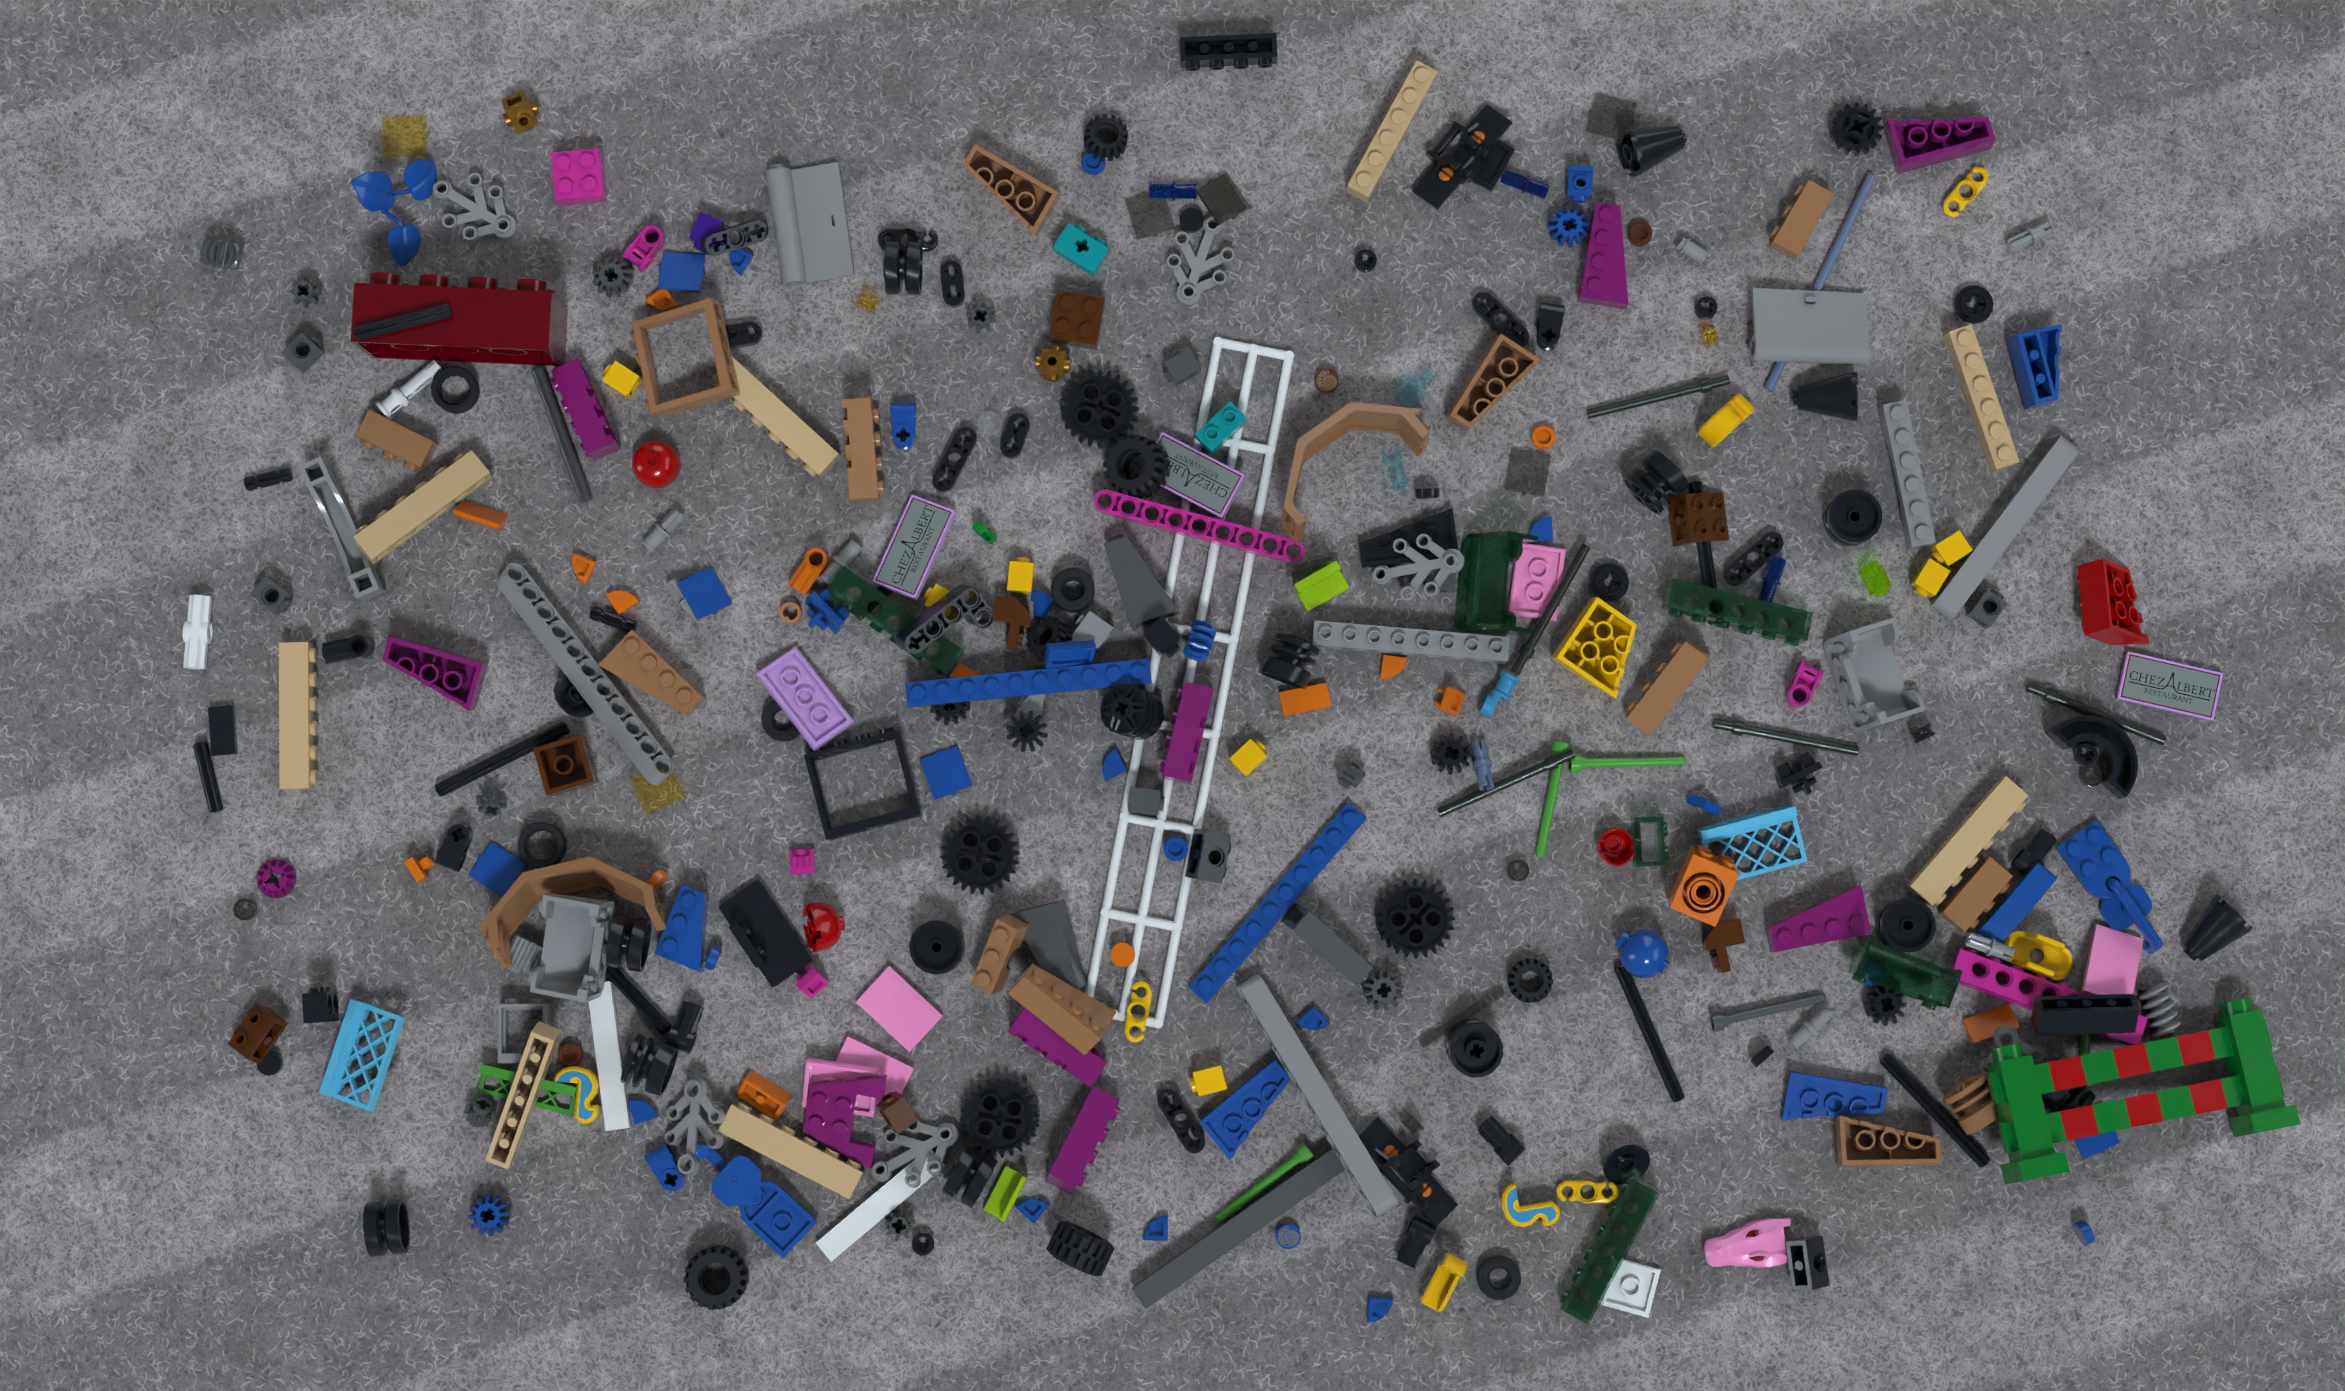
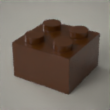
M1057 290L1049 341L1097 350L1105 308V298Z
M580 734L533 748L547 796H556L598 783L585 736Z

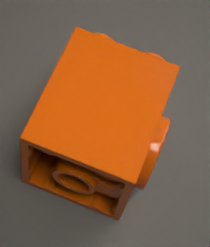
M1698 845L1697 848L1691 846L1669 894V907L1716 927L1738 878L1739 871L1734 863V859L1723 854L1717 857L1711 854L1712 850ZM1701 885L1708 886L1705 891H1697V888Z

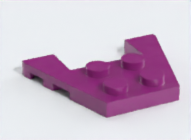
M887 1075L811 1083L803 1132L866 1168L871 1169L874 1162L876 1145L851 1139L858 1094L883 1099Z

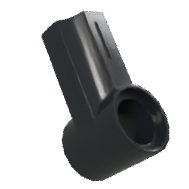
M354 635L350 638L322 643V654L326 664L360 657L366 658L375 649L373 640L362 635ZM360 640H363L365 648L359 653L356 645Z
M2042 828L2039 829L2027 847L2023 848L2016 855L2011 866L2024 876L2037 862L2044 866L2043 861L2052 851L2058 840Z
M683 1001L677 1021L672 1026L666 1043L679 1047L680 1051L690 1054L696 1040V1030L704 1007Z
M1492 1115L1476 1129L1494 1148L1493 1151L1507 1166L1513 1163L1526 1150L1513 1134H1509Z
M1414 1215L1396 1260L1415 1269L1426 1245L1430 1244L1437 1227H1434L1429 1221Z

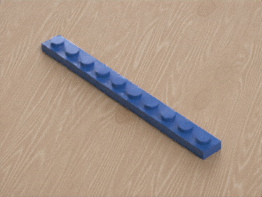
M1140 659L905 683L907 707L911 708L1104 689L1124 683L1144 685L1152 684L1150 660Z
M1348 802L1188 988L1204 1002L1208 1003L1367 818Z

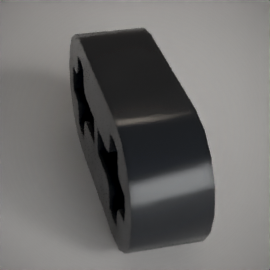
M947 261L942 265L940 271L943 298L949 307L957 308L965 301L963 272L957 262ZM951 266L954 270H958V273L954 274L955 282H950L949 275L945 274ZM954 286L956 293L961 294V297L957 298V302H952L951 298H947L952 293L951 287Z
M754 322L725 325L726 331H729L731 335L738 334V337L730 338V349L756 345L763 338L762 329ZM749 328H753L756 332L758 331V334L754 335L753 340H750L749 336H741V334L748 333Z
M1022 413L1013 414L1009 418L1001 440V453L1008 459L1017 458L1021 454L1029 432V419ZM1020 418L1023 419L1022 422L1026 426L1025 428H1020L1018 435L1014 434L1015 426L1012 423L1013 421L1017 422ZM1012 438H1016L1015 447L1018 448L1017 451L1013 450L1011 454L1007 453L1008 450L1004 447L1005 444H1010Z

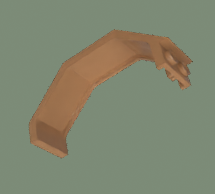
M1351 401L1297 439L1281 520V527L1295 544L1304 539L1306 519L1294 506L1304 463L1352 430L1397 434L1415 455L1419 457L1426 451L1430 433L1427 424L1420 420L1422 409Z
M589 856L523 872L478 926V929L485 939L488 950L492 949L494 960H498L504 969L513 966L510 949L511 935L536 905L539 904L544 894L568 896L593 889H604L645 907L657 931L667 929L663 906L652 885Z

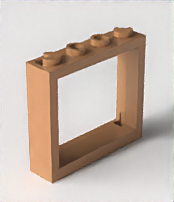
M708 298L632 322L633 330L631 331V336L637 346L636 360L642 370L641 384L646 390L647 399L645 403L651 415L663 418L740 395L720 302L713 298ZM705 312L720 386L662 403L647 330Z

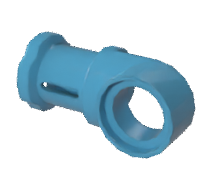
M1500 671V678L1495 688L1491 689L1490 693L1486 695L1478 713L1490 718L1500 699L1510 702L1511 698L1509 696L1520 679Z

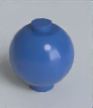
M1640 929L1635 933L1625 930L1615 945L1621 950L1620 960L1623 967L1635 977L1651 978L1656 976L1658 972L1663 974L1670 964L1667 960L1669 957L1668 945L1664 938L1653 930Z

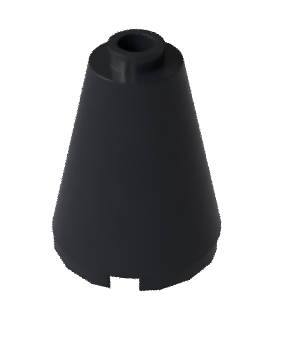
M1678 126L1630 128L1620 130L1617 133V137H1621L1620 142L1616 143V148L1622 167L1624 169L1628 168L1631 171L1628 174L1629 176L1636 177L1682 150L1687 142L1685 132Z
M1850 372L1798 385V390H1793V405H1798V410L1858 421L1857 372Z
M2218 894L2212 898L2184 942V945L2187 947L2184 952L2193 961L2197 958L2200 961L2205 960L2253 929L2250 924L2246 927L2244 926L2246 921L2225 900L2219 903L2218 901L2221 897Z

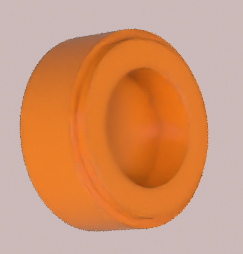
M1547 425L1536 427L1531 434V442L1539 450L1551 448L1556 440L1555 431Z
M659 869L650 876L646 883L652 885L656 892L667 881L669 875L662 869Z
M1118 943L1111 950V960L1116 966L1127 967L1133 963L1135 951L1127 943Z

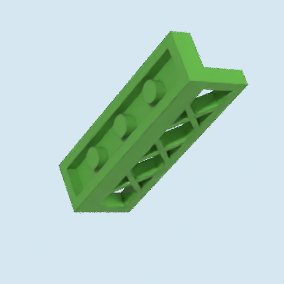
M481 1064L479 1074L482 1075L477 1093L507 1100L510 1092L507 1086L513 1083L517 1071L489 1064ZM487 1076L498 1078L502 1085L494 1091L484 1089ZM545 1078L541 1089L546 1090L549 1098L543 1102L536 1101L535 1107L573 1116L577 1086L564 1082H554L551 1079ZM504 1089L507 1094L500 1093L499 1091ZM560 1094L572 1096L569 1109L559 1107L555 1097ZM550 1100H552V1102H553L554 1105L545 1104V1103H547V1102H549Z

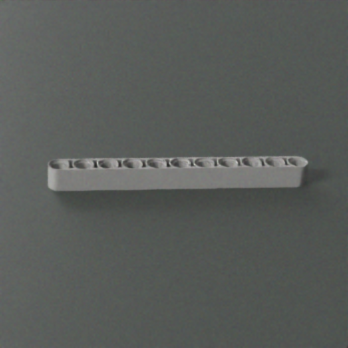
M518 563L507 565L497 579L499 589L566 674L643 777L652 785H660L673 772L674 764L525 568Z
M1257 974L1236 986L1241 999L1372 1214L1377 1218L1397 1206L1398 1202L1392 1190L1261 976Z

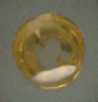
M860 293V301H856L855 304L864 310L875 313V306L879 305L880 301L867 294Z
M1710 324L1708 328L1700 327V334L1705 348H1709L1710 344L1718 345V336L1714 325Z

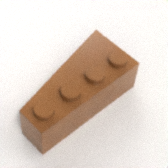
M974 144L963 166L1034 235L1038 236L1061 194Z
M1503 334L1497 335L1445 416V419L1464 431L1470 429L1541 359Z
M870 397L841 399L842 408H844L846 417L843 420L845 437H847L845 453L846 459L849 461V466H847L849 500L851 503L881 501L880 494H884V480H879V470H883L882 455L878 456L877 446H881L880 431L876 432L875 423L880 422L879 407H874Z
M633 630L598 664L687 716H690L706 699Z
M1687 637L1682 643L1678 641L1670 652L1672 656L1668 662L1663 661L1655 671L1658 675L1654 681L1648 680L1640 691L1643 695L1639 701L1633 700L1626 709V712L1629 713L1626 720L1649 737L1709 660L1710 654Z
M1033 963L1015 981L1008 993L1083 1055H1086L1101 1040L1116 1014L1115 1010Z
M1844 1116L1835 1118L1837 1168L1937 1166L1942 1164L1940 1138L1909 1131L1906 1132L1887 1126L1884 1127Z

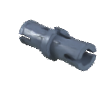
M1481 739L1480 744L1478 740L1472 741L1470 743L1474 759L1472 766L1473 770L1477 773L1479 789L1484 790V786H1486V790H1490L1495 785L1490 769L1492 761L1488 759L1486 741Z

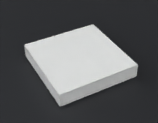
M1612 1256L1600 1305L1648 1318L1661 1270Z

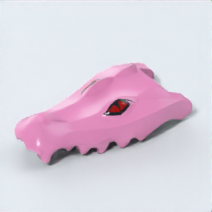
M1790 1217L1758 1219L1746 1223L1742 1227L1726 1233L1724 1236L1707 1239L1704 1245L1705 1259L1712 1267L1732 1265L1769 1268L1788 1262L1783 1227L1790 1226L1791 1219Z

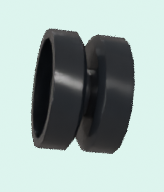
M899 241L886 242L883 265L886 295H899L902 290L903 280H905V290L908 295H921L923 278L921 242L909 241L906 245L905 257H903V249Z
M1848 490L1839 494L1827 505L1823 514V525L1827 535L1834 542L1843 546H1857L1866 542L1878 532L1882 523V509L1879 502L1870 493L1863 490ZM1850 514L1852 517H1856L1857 520L1852 521L1850 519Z
M1913 898L1897 899L1886 904L1879 912L1876 920V932L1880 941L1888 949L1898 953L1916 952L1925 948L1932 941L1936 931V921L1931 909L1925 903ZM1904 922L1910 926L1909 929H1904Z
M615 914L607 942V967L621 969L626 961L628 970L643 972L651 940L652 923L650 919L637 918L632 924L629 916Z
M940 920L928 921L920 925L912 934L909 944L910 956L915 965L922 971L931 974H945L952 971L960 964L965 953L964 938L960 931L952 924ZM934 943L941 944L939 952L933 951L932 946Z
M1464 1019L1456 1023L1449 1030L1445 1040V1052L1449 1061L1462 1074L1472 1078L1484 1077L1492 1073L1500 1065L1503 1057V1043L1495 1030L1486 1022L1479 1019ZM1477 1044V1048L1473 1050V1045Z
M967 1144L960 1158L958 1157L953 1164L942 1192L953 1198L957 1196L962 1186L966 1187L961 1196V1203L973 1208L998 1160L986 1155L982 1158L978 1167H976L974 1164L979 1156V1150Z
M403 1199L390 1200L385 1207L381 1201L365 1204L363 1231L366 1249L370 1257L383 1256L387 1253L388 1249L392 1254L408 1252L410 1226L408 1210Z

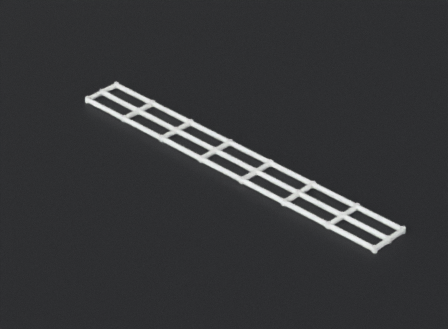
M1215 337L1195 434L1208 420L1222 348L1248 353L1237 406L1244 415H1246L1257 355L1283 360L1267 445L1241 440L1243 427L1223 445L1229 447L1226 465L1233 469L1236 466L1239 449L1265 454L1251 528L1260 530L1294 353L1292 351ZM1194 436L1192 448L1201 452L1202 445ZM1182 498L1180 509L1190 511L1191 502ZM1180 516L1178 517L1177 526H1180L1183 522ZM1218 516L1215 517V519H1219V520L1225 521V517H1224V519H1222V518H1220V517H1218ZM1223 527L1217 529L1216 536L1219 539L1229 537V535L1222 534ZM1193 529L1196 533L1204 532V530ZM1175 534L1164 588L1171 599L1173 597L1184 537H1187ZM1249 534L1248 539L1239 538L1241 544L1248 546L1253 542V537ZM1210 543L1195 620L1205 621L1220 547L1217 544ZM1246 552L1230 634L1216 632L1214 641L1227 643L1228 645L1211 729L1204 728L1202 737L1209 739L1192 825L1166 820L1173 781L1164 779L1161 796L1165 797L1163 811H1158L1156 818L1128 812L1131 787L1136 785L1144 739L1134 740L1085 988V994L1094 998L1109 919L1135 923L1131 944L1135 951V959L1131 965L1127 966L1119 1010H1115L1116 1014L1113 1020L1123 1022L1126 1020L1145 926L1171 931L1155 1018L1148 1016L1145 1026L1161 1028L1164 1023L1192 878L1185 877L1194 829H1202L1255 555ZM1168 622L1176 634L1188 636L1191 626ZM1152 648L1150 659L1152 684H1145V689L1153 693L1161 658L1154 648ZM1188 658L1182 687H1184L1185 681L1193 683L1197 661ZM1163 720L1159 729L1173 732L1174 725L1170 724L1171 721ZM1128 823L1154 827L1138 914L1111 909ZM1164 830L1190 834L1174 921L1147 916ZM1131 1013L1132 1017L1135 1019H1141L1144 1017V1015Z

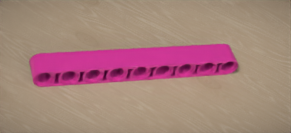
M1100 490L1094 497L1096 510L1104 515L1288 564H1297L1304 557L1305 549L1301 542L1295 544L1292 539L1110 490ZM1103 496H1108L1112 500L1111 505L1107 508H1102L1098 505V500ZM1127 502L1133 503L1135 511L1131 514H1125L1121 509L1123 504ZM1148 509H1156L1159 512L1156 520H1148L1145 517ZM1172 515H1179L1183 522L1180 526L1173 527L1169 524V518ZM1197 521H1202L1206 525V529L1202 533H1196L1192 529V525ZM1221 527L1227 528L1230 533L1229 537L1219 539L1216 536L1217 529ZM1242 534H1250L1253 537V542L1245 546L1240 543L1239 538ZM1267 540H1273L1277 548L1272 552H1268L1263 548V543ZM1289 547H1298L1300 555L1297 558L1289 557L1286 552Z

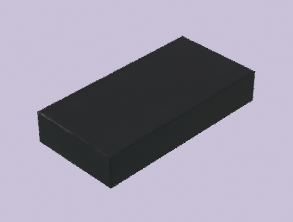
M1499 140L1489 150L1491 159L1472 180V182L1492 192L1515 151L1514 148Z
M234 706L208 707L211 756L238 754Z

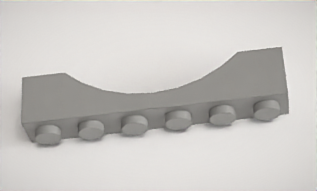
M1907 400L1883 404L1878 408V414L1896 476L1906 549L1908 551L1929 547L1936 543Z
M320 456L298 466L334 538L347 578L356 598L364 602L384 593L385 589L374 565H372L354 541L353 537L356 535L355 532L358 528L328 460Z
M1091 611L1087 615L1082 613L1075 623L1078 628L1073 634H1070L1073 638L1069 642L1094 640L1096 644L1095 651L1100 650L1114 631V628ZM1047 694L1021 697L1018 702L1020 708L1015 714L1011 712L1003 724L1006 727L1007 725L1015 726L1016 724L1011 721V717L1014 716L1020 721V711H1023L1025 718H1028L1029 711H1033L1032 720L1038 715L1042 716ZM1041 719V721L1037 725L1042 724L1043 720ZM1030 725L1020 730V733L1024 734V738H1028L1029 734L1034 733V730L1030 729ZM1005 727V732L1008 734L1014 733V731H1009Z

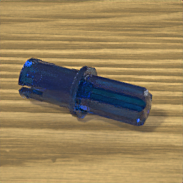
M1505 170L1501 177V183L1521 190L1522 194L1527 192L1542 199H1545L1550 186L1531 179L1530 175L1523 176L1510 170Z
M1172 182V184H1150L1148 190L1149 197L1171 198L1172 201H1175V199H1197V184H1176L1175 182Z
M1777 556L1772 558L1767 575L1762 579L1764 583L1757 598L1758 602L1767 603V605L1772 606L1778 585L1781 586L1780 579L1786 565L1785 559Z

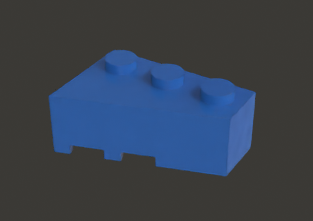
M2062 324L2019 333L2006 340L2024 410L2048 405L2058 400L2060 374L2058 356L2061 353L2059 336L2060 332H2062Z
M685 885L681 886L666 923L667 929L663 930L654 954L696 971H704L708 894Z

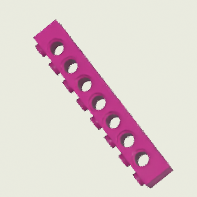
M1967 947L1955 951L1946 977L1949 981L2030 1011L2033 1009L2034 997L2042 996L2044 990L2049 991L2052 996L2086 995L2082 994L2081 991L2079 993L2071 990V986L2066 983L2057 982L2055 984L2047 981L2048 977L2044 975L2025 973V969L2020 966L2011 964L2009 967L2001 964V960L1998 958L1979 956L1976 950ZM1973 964L1981 967V976H1976L1973 973ZM1997 973L2004 975L2006 980L2004 985L1997 983L1995 979ZM2020 981L2028 985L2029 991L2027 994L2020 991ZM2139 1011L2135 1033L2097 1035L2125 1046L2140 1044L2148 1018L2141 1016Z

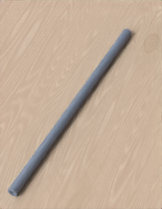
M1867 173L1811 291L1822 290L1876 178L1873 174ZM1787 362L1775 363L1764 386L1765 390L1773 392Z

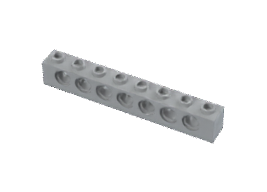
M1316 620L1313 623L1312 645L1317 648L1501 664L1508 662L1510 637Z

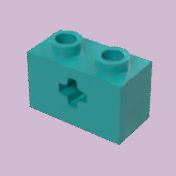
M1068 223L1054 244L1053 252L1095 277L1110 253L1109 248H1107L1108 244L1099 237L1093 239L1086 234L1088 231L1078 224L1072 226ZM1084 244H1087L1086 246L1088 251L1083 250L1080 253L1078 250V245L1083 246Z
M1229 401L1195 434V439L1212 456L1247 423V418Z

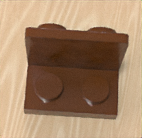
M1722 492L1691 493L1669 498L1671 503L1668 505L1673 547L1696 542L1729 540Z

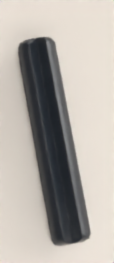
M206 742L193 744V749L208 810L210 813L220 812L223 810L208 744Z

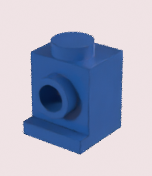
M1569 165L1567 169L1566 199H1572L1573 203H1586L1587 200L1591 199L1594 166ZM1583 180L1585 186H1577L1576 181Z

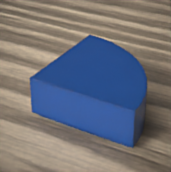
M740 248L729 252L731 265L742 276L754 255Z
M1551 516L1544 517L1535 523L1529 533L1528 543L1553 541Z
M1032 590L1033 613L1037 618L1044 617L1046 619L1053 597L1039 590Z
M1117 749L1110 752L1103 763L1102 772L1105 781L1127 771Z
M1689 794L1686 801L1688 802L1687 804L1695 808L1704 809L1707 813L1715 816L1719 815L1722 808L1707 799Z
M1314 1005L1296 1021L1299 1026L1310 1030H1319L1330 1024Z
M641 1100L627 1101L634 1125L659 1117L655 1108Z
M1031 1198L1020 1202L1016 1208L1034 1224L1050 1204L1041 1199Z
M1168 1215L1158 1217L1150 1222L1144 1232L1143 1240L1168 1241Z
M1368 1297L1367 1322H1374L1384 1317L1392 1307L1393 1298Z

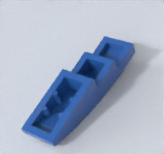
M2037 862L2005 896L2004 901L1989 915L1988 920L1975 934L1989 939L1993 937L1997 942L2002 943L2057 880V877Z

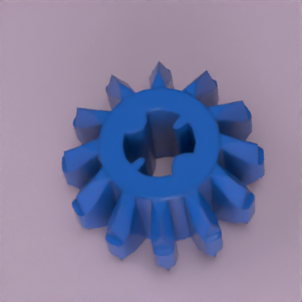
M1565 206L1564 213L1557 209L1555 212L1556 217L1551 216L1549 219L1553 225L1548 227V231L1556 232L1551 236V239L1554 241L1560 238L1558 243L1560 247H1562L1565 241H1567L1568 248H1572L1573 241L1580 245L1582 243L1581 237L1586 238L1588 235L1584 229L1589 228V223L1582 222L1586 218V214L1578 216L1579 208L1577 207L1573 213H1570L1569 206ZM1569 222V223L1573 224L1571 228H1574V229H1570V231H1566V230H1565V227H1566V226H1563V225H1567V223Z
M1195 620L1192 623L1184 645V656L1194 661L1204 662L1207 660L1216 635V626L1203 620Z
M486 1194L485 1201L481 1197L476 1198L479 1206L474 1204L470 1206V1209L476 1213L468 1215V1219H476V1222L471 1227L474 1229L480 1225V1235H483L486 1230L489 1236H493L495 1230L498 1233H502V1225H509L510 1221L505 1219L504 1216L511 1215V1211L503 1210V1208L508 1206V1202L499 1204L501 1196L497 1195L492 1200L491 1194ZM493 1210L492 1215L495 1214V1218L487 1220L486 1217L488 1216H485V1212Z

